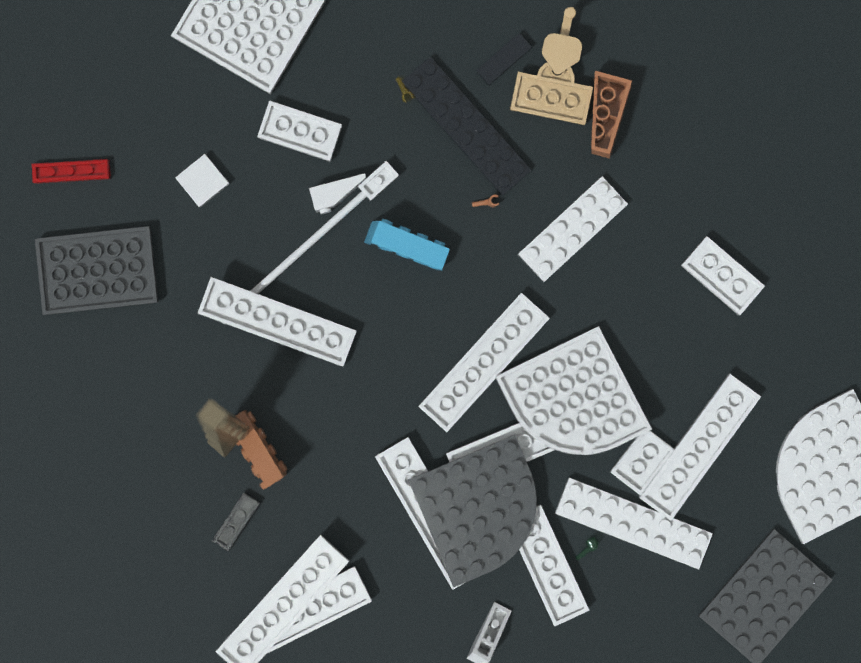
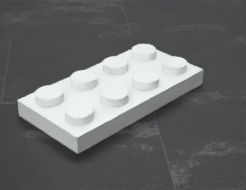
M269 101L257 137L330 162L342 124Z
M707 236L681 265L738 315L743 313L765 287V285Z

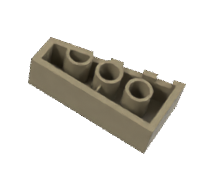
M211 399L197 415L200 424L203 426L202 429L206 433L205 437L208 439V444L224 458L239 440L241 441L247 436L248 429L250 428L233 413Z

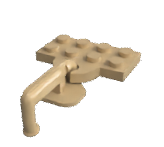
M568 7L564 11L560 34L552 33L546 36L542 55L547 63L539 69L538 74L517 73L510 110L585 125L593 87L574 83V73L571 66L580 60L582 43L579 39L569 36L572 18L576 15L573 7Z

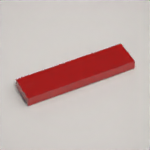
M110 160L32 164L33 183L110 179Z

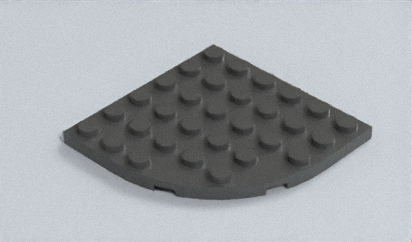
M515 435L408 479L453 588L487 574L505 564L522 547L531 531L536 512V489L531 471Z

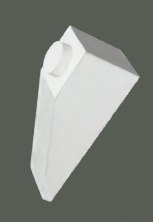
M365 173L309 188L316 213L326 214L331 212L332 208L340 204L366 179Z
M496 602L493 603L473 642L467 659L474 663L490 662L511 610Z

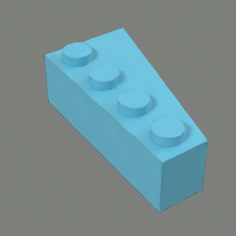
M386 219L372 221L364 243L378 245L382 250L396 252L398 256L407 259L411 258L414 262L436 270L443 269L450 250L445 247V243L438 240L434 242L427 240L428 236L421 233L414 235L410 233V229L403 226L399 228L392 226L393 222Z

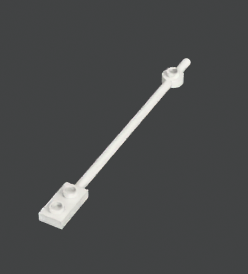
M387 161L384 162L358 186L361 192L258 283L251 292L259 294L366 197L372 201L397 179L399 174Z

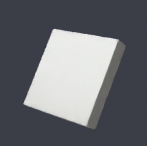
M206 154L175 177L199 208L229 185L228 181Z

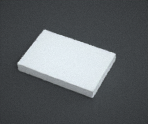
M648 431L633 440L610 470V473L641 496L674 451V448L652 431Z

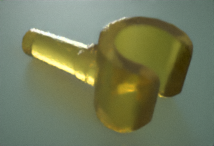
M398 77L396 81L402 92L401 98L403 102L407 103L404 95L410 94L413 100V94L407 91L401 78Z

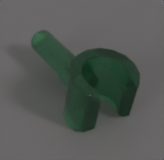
M595 537L586 541L588 547L576 556L578 561L587 553L597 549L598 542Z

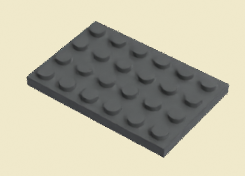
M150 226L35 239L43 315L159 303Z
M772 529L698 616L752 663H762L831 583L832 579L781 534Z

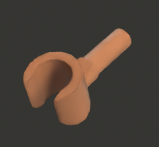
M492 195L486 200L472 202V206L489 205L490 207H496L500 203L493 204L491 199L499 196Z

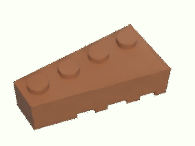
M595 71L591 154L610 159L632 87V80Z
M244 410L236 415V417L250 428L248 429L247 436L243 440H239L237 445L242 446L241 452L248 462H252L251 470L255 476L262 479L263 482L260 485L264 490L286 476L287 473L285 471L287 467L282 460L278 461L276 458L277 452L272 444L268 445L265 440L267 438L262 428L258 429L255 425L256 418L252 412L248 413L247 410Z

